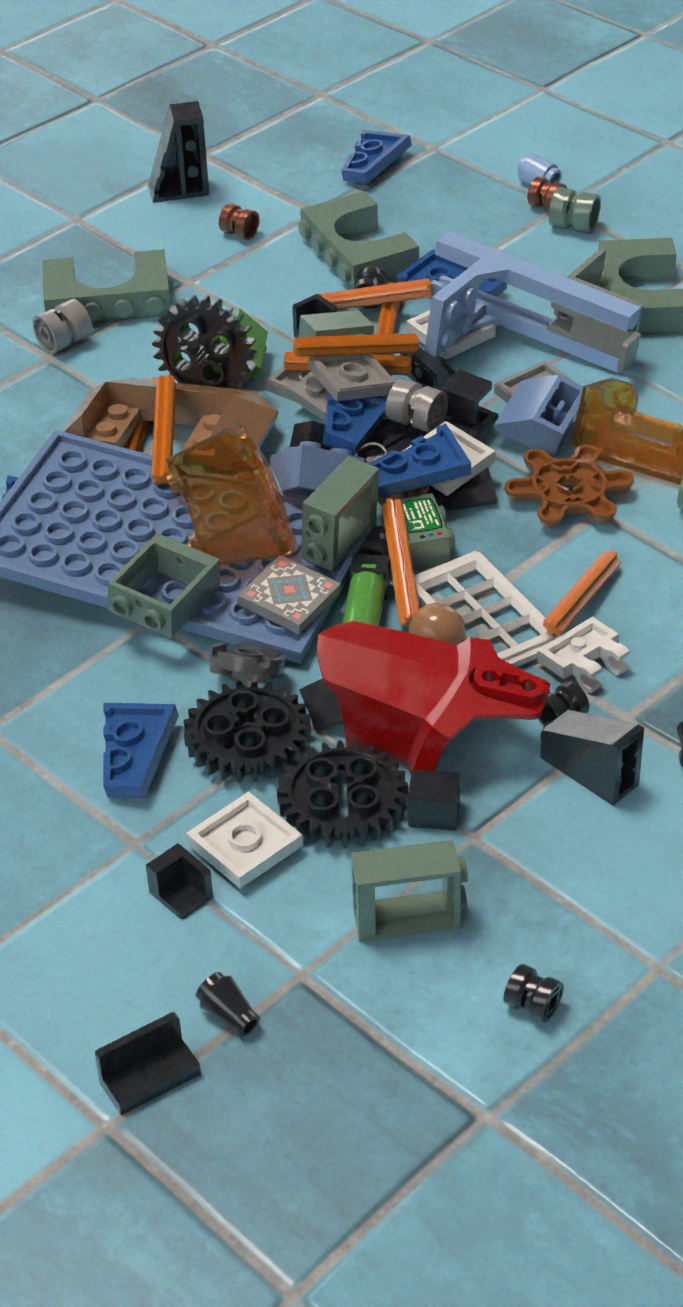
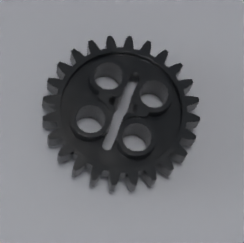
M193 295L188 300V303L184 298L181 299L176 306L172 305L166 310L167 314L159 318L158 322L160 325L153 331L158 337L152 342V346L160 350L153 357L164 362L158 370H168L178 383L241 389L243 383H246L251 377L249 372L251 373L256 367V364L251 360L258 355V352L250 349V347L257 340L256 338L247 337L246 334L252 327L241 326L240 323L244 315L234 317L232 315L234 311L233 305L224 310L222 309V299L211 305L209 295H206L201 302H199L196 295ZM189 323L195 325L199 333L194 332L190 328ZM219 335L225 337L229 345L222 343ZM181 352L187 354L190 361L185 360ZM211 365L218 367L221 374L216 373L211 368Z
M237 681L236 689H230L226 684H222V693L218 694L215 691L209 690L208 700L196 699L197 708H189V719H184L185 747L188 748L189 758L195 757L197 767L206 765L208 775H212L220 770L221 779L224 781L231 774H236L238 783L243 781L245 775H251L254 782H258L260 773H265L269 778H274L273 769L278 768L284 771V766L288 765V761L294 763L295 755L299 756V753H307V742L311 741L310 714H306L305 703L298 704V695L296 694L287 697L286 687H282L276 692L273 691L272 682L267 683L264 688H258V682H252L250 687H244L241 681Z
M338 740L336 748L331 749L324 742L321 746V752L317 753L309 747L307 748V758L295 755L294 766H284L285 776H279V788H277L280 816L286 817V822L292 827L296 826V830L303 836L310 833V843L312 844L316 843L320 838L326 839V847L330 848L335 840H341L343 848L347 849L350 840L355 839L360 846H364L365 837L368 835L376 841L380 840V829L391 833L393 831V822H401L402 811H407L408 782L405 779V771L398 770L397 760L388 761V752L383 751L374 755V745L372 744L364 750H360L358 741H354L350 748H345L342 740ZM339 770L346 772L348 816L345 818L340 816Z

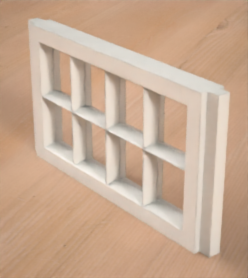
M473 551L414 575L420 608L431 603H442L452 606L465 600L475 610L461 616L465 625L483 619L492 628L472 638L493 640L501 637L510 648L497 653V655L516 667L537 659V650L561 636L557 634L550 636L546 633L547 629L543 626L545 617L480 552ZM478 571L486 580L464 589L456 579ZM449 583L457 593L435 601L426 591ZM494 588L504 599L482 607L473 597ZM512 606L522 616L500 626L490 615ZM530 624L540 635L518 644L508 633ZM466 633L463 641L470 638Z

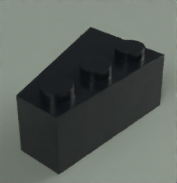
M198 101L169 104L148 184L152 203L210 196L204 120Z

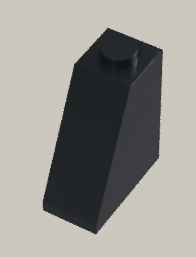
M567 710L557 719L547 722L540 734V758L614 806L639 785L644 727L636 723Z

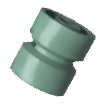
M557 187L550 203L549 224L561 228H569L572 225L576 231L592 233L600 215V195L588 192H581L577 195V192L573 189Z

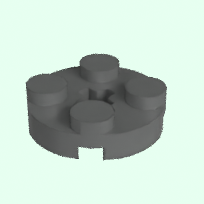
M215 643L211 645L209 662L211 663L210 672L220 675H232L233 671L245 673L246 680L258 683H267L269 677L279 678L284 673L286 656L278 657V651L246 644H239L238 648L233 650H227L228 643Z

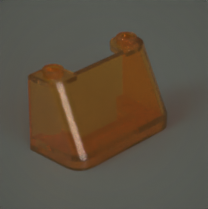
M608 378L584 385L572 433L574 449L581 445H593L600 450L598 461L680 485L683 477V425L636 412L638 393L635 387L628 382Z
M242 421L166 459L170 474L166 475L168 484L175 494L180 492L185 498L195 531L188 535L190 542L186 545L219 558L220 565L277 558L279 555L286 557L298 551V545L274 474Z

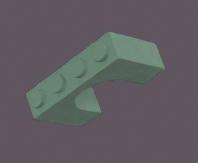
M365 191L300 209L301 221L298 222V229L301 237L311 244L313 250L323 257L328 267H332L339 275L341 281L345 282L351 289H354L357 275L364 267L375 266L382 269L387 276V282L396 280V276L419 259V246L406 232L371 242L347 240L378 230V205Z
M652 238L599 241L598 250H606L599 287L644 304L638 333L641 335L683 333V289L645 290L630 286V284L638 282L674 281L677 254L673 239Z
M165 249L134 252L135 274L127 282L110 288H92L79 283L75 276L73 257L42 260L45 312L50 309L55 310L56 306L71 299H76L85 307L92 323L161 317L167 314L166 310L170 307Z

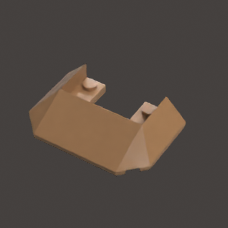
M127 378L106 381L89 391L61 431L123 447L141 420L154 421L156 380ZM176 383L174 423L196 426L181 450L182 462L248 469L251 459L255 458L278 418V411L256 391Z

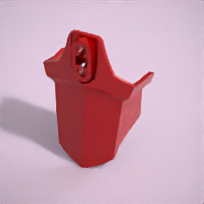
M358 621L335 625L318 634L317 652L319 667L325 685L337 694L343 717L346 748H350L354 741H358L360 750H364L372 744L374 745V755L383 751L388 752V760H397L398 762L405 763L410 774L413 770L435 771L439 757L447 743L474 720L538 719L543 712L550 693V683L499 658L491 640L470 637L455 645Z

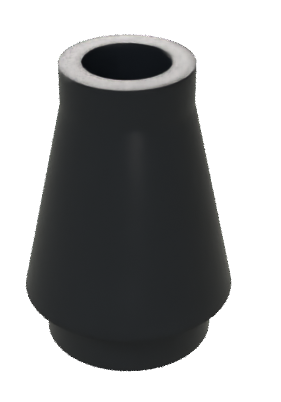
M215 972L199 986L196 998L200 1001V1008L236 1030L241 1036H246L258 1025L260 1016L252 1009L232 976H224L221 972Z

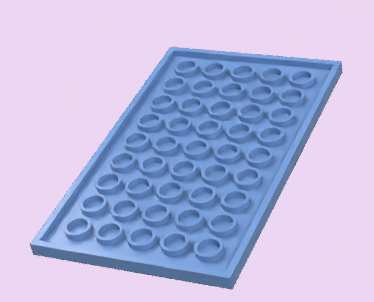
M56 429L1 500V578L108 608L107 583L156 533H159L220 559V587L186 622L181 630L237 646L239 644H246L278 651V657L285 655L286 660L299 664L302 663L337 597L300 634H297L238 605V594L279 555L341 583L342 590L350 576L352 556L356 554L368 535L367 533L333 571H330L301 558L303 502L307 497L248 481L237 480L234 477L172 461V480L170 483L157 485L153 482L151 476L152 455ZM157 572L138 592L170 605L188 585Z

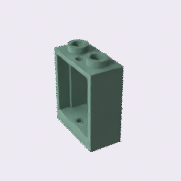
M348 456L303 502L302 559L333 571L376 524L380 468Z
M156 533L107 583L109 611L172 638L220 587V559ZM157 572L188 585L170 605L138 592Z
M453 840L351 853L353 912L359 942L460 929L461 911L467 910L466 890L461 883L468 882V872L465 857H457ZM442 879V891L375 900V887Z

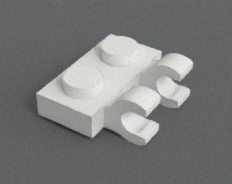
M591 617L537 650V660L562 679L574 675L579 686L584 691L592 693L602 687V683L594 678L595 675L602 672V667L594 660L600 657L606 668L613 675L619 676L629 670V665L621 659L629 655L630 651L626 646L619 643V634Z

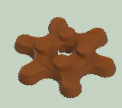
M593 445L578 446L571 457L563 459L554 458L542 449H530L524 453L523 459L526 467L533 474L527 478L508 480L505 483L504 490L512 501H535L540 503L542 506L538 509L537 515L540 523L546 528H555L565 516L577 513L588 515L597 523L606 524L612 521L617 508L605 496L628 492L634 483V476L626 470L605 471L598 468L596 463L600 458V450ZM564 486H573V491L570 492V489Z

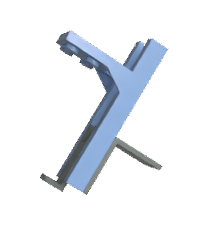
M451 231L437 240L435 255L468 269L455 279L442 275L439 282L436 280L431 282L433 289L424 350L430 356L437 357L446 348H450L459 337L466 335L468 331L494 324L509 328L616 373H624L635 362L641 337L638 330L644 304L599 287L606 250L599 249L571 274L564 277ZM486 279H497L551 301V307L554 308L556 318L554 320L481 291L478 287Z

